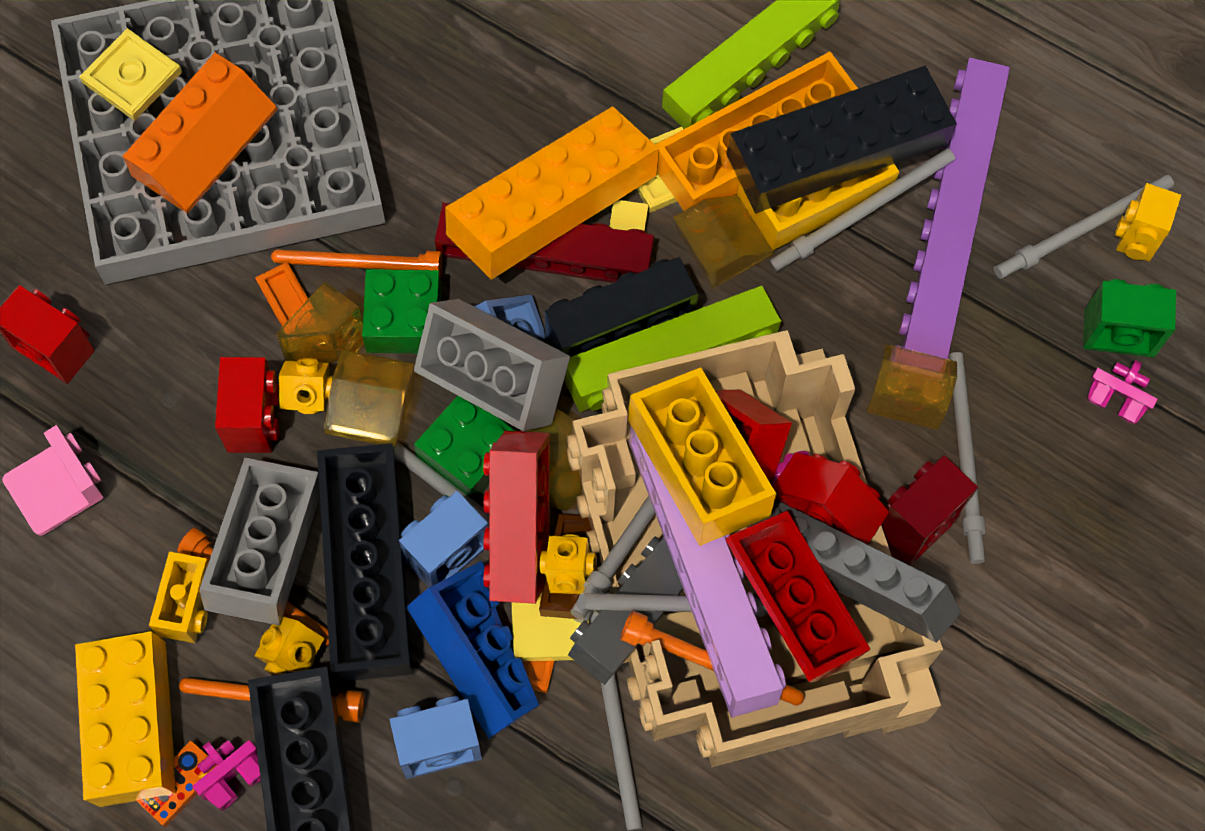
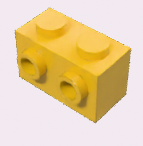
M1146 183L1136 201H1130L1125 216L1122 215L1117 224L1114 235L1120 238L1116 250L1125 253L1131 259L1150 262L1170 232L1181 194Z
M175 552L168 553L149 622L150 628L158 637L195 643L198 633L204 632L208 612L204 610L200 586L209 563L207 558Z

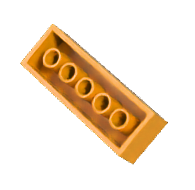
M829 51L655 144L659 148L656 172L688 218L691 219L737 194L740 182L726 155L732 132L858 88Z
M612 106L446 206V235L492 280L656 177L659 148Z

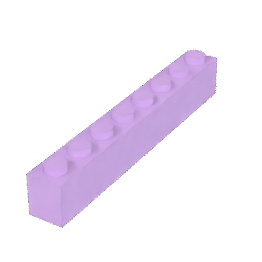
M631 426L629 436L630 447L731 718L778 705L783 688L786 686L784 673L779 664L774 665L770 656L771 642L768 632L765 628H760L756 620L757 606L751 592H745L742 584L743 570L736 557L732 558L728 548L729 545L725 540L729 534L702 546L698 545Z

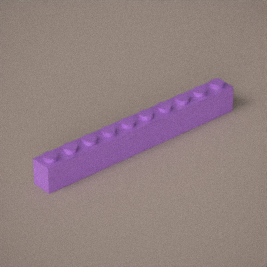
M969 57L965 70L959 69L953 89L959 91L958 99L952 98L949 110L957 125L948 145L941 147V149L949 148L953 152L955 160L934 173L933 178L939 179L937 189H931L927 203V209L933 210L931 220H924L920 239L926 241L924 251H917L913 271L919 272L917 282H910L906 302L912 303L910 314H903L899 328V334L905 335L902 346L896 345L891 366L897 367L896 381L938 390L944 378L1010 70L1008 66Z

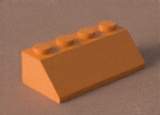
M215 52L122 157L133 178L188 214L275 114L277 106L242 69Z

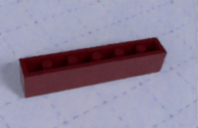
M443 202L434 240L436 251H441L442 257L472 261L446 235L445 207L450 203ZM595 223L593 225L579 224L512 266V268L614 283L620 276L626 273L635 272L637 274L649 269L654 235L647 234L640 229H629L627 231L613 229L609 225Z

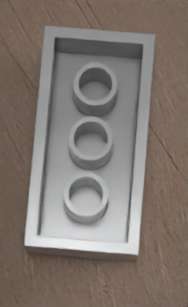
M460 299L429 304L414 372L516 428L527 431L552 425L570 356Z
M244 458L200 586V594L205 611L280 626L320 499L318 472Z

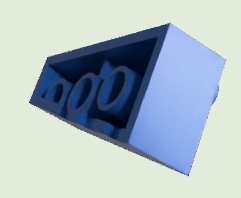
M480 561L429 587L406 608L463 699H468L470 710L487 737L491 738L539 706V703L521 659L515 658L510 646V641L513 640L508 626H502L495 607L499 605V602L489 601V590L487 587H484L483 582L485 567L483 562Z

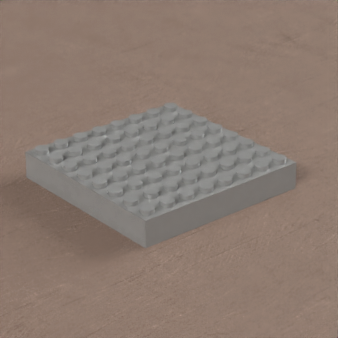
M148 0L51 20L94 264L105 285L385 223L382 203L333 0ZM127 28L177 63L182 70V73L135 121L84 85L79 77ZM216 52L242 69L277 106V111L187 214L133 178L122 156Z

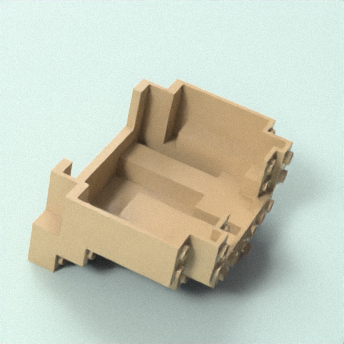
M788 330L608 374L607 388L602 389L604 402L601 403L603 413L572 421V435L567 436L569 464L572 471L579 470L582 481V495L576 496L581 518L588 517L591 531L586 532L591 553H598L602 565L648 497V492L629 444L631 424L628 421L630 395L700 367L714 390L740 389L792 422L779 464L784 462L783 459L788 453L794 454L798 451H806L812 456L813 454H819L829 461L839 463L843 460L851 463L860 471L859 477L868 485L845 418L855 392V386L844 354L826 358L822 348L796 355ZM656 514L653 515L610 579L612 585L608 591L611 594H616L622 587L617 581L631 564L638 568L646 559L641 553L655 536L660 540L664 537ZM880 526L868 545L891 556L882 526ZM744 527V528L739 529V530H737V531H735V532H732V533L729 534V536L732 535V534H735V533H737V532H739V531H742V530L746 529L747 527ZM728 546L732 558H735L733 552L731 551L730 547ZM743 571L742 584L745 592L757 594ZM684 589L678 596H686ZM836 591L871 650L847 667L818 682H809L769 613H765L763 617H756L759 627L765 628L768 632L771 642L770 656L774 665L779 664L781 666L786 685L796 688L804 694V701L798 706L779 699L778 705L731 718L715 672L663 650L659 640L652 641L651 644L646 643L645 646L638 644L623 663L629 662L632 677L627 678V685L632 701L639 700L641 707L638 710L644 731L651 730L653 739L656 741L696 730L697 744L702 758L709 757L711 767L842 732L846 738L882 728L883 733L927 722L941 707L929 667L942 652L943 648L940 639L935 643ZM665 611L653 626L655 629L706 650L692 612Z

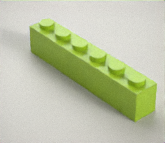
M776 0L663 90L662 108L685 129L721 110L724 106L727 107L736 102L745 89L749 86L751 88L756 87L770 69L781 67L788 60L790 53L796 48L807 46L815 33L821 28L827 29L833 25L839 16L838 9L841 0Z
M759 286L572 356L568 362L564 381L579 412L587 409L592 411L602 408L601 403L604 402L602 389L607 388V378L610 373L777 333L781 320L763 286Z

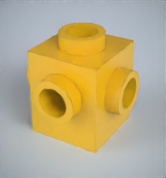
M313 358L285 361L279 373L280 409L298 410V412L303 414H314L318 411H324L328 399L334 398L335 377L329 376V363L318 362V360Z
M573 534L549 536L547 551H541L539 567L540 573L546 574L550 593L581 594L585 590L583 584L591 572L596 571L597 555L590 552L587 537H579Z
M282 617L280 626L272 624L262 635L260 646L254 656L267 664L264 670L273 676L309 670L313 666L315 655L325 638L297 620Z

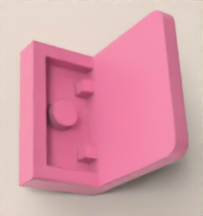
M57 425L44 432L51 447L3 476L4 485L31 529L39 536L45 535L104 498L96 486L97 483L102 481L90 462L83 465L77 456L83 452L72 433L64 436Z

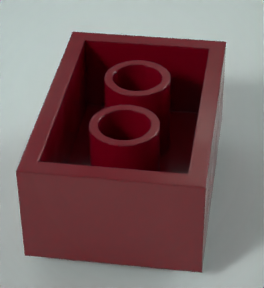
M945 455L935 464L930 460L926 462L914 475L916 479L909 487L901 486L887 501L889 505L886 509L889 513L881 526L891 556L909 566L918 560L957 522L978 489V486Z

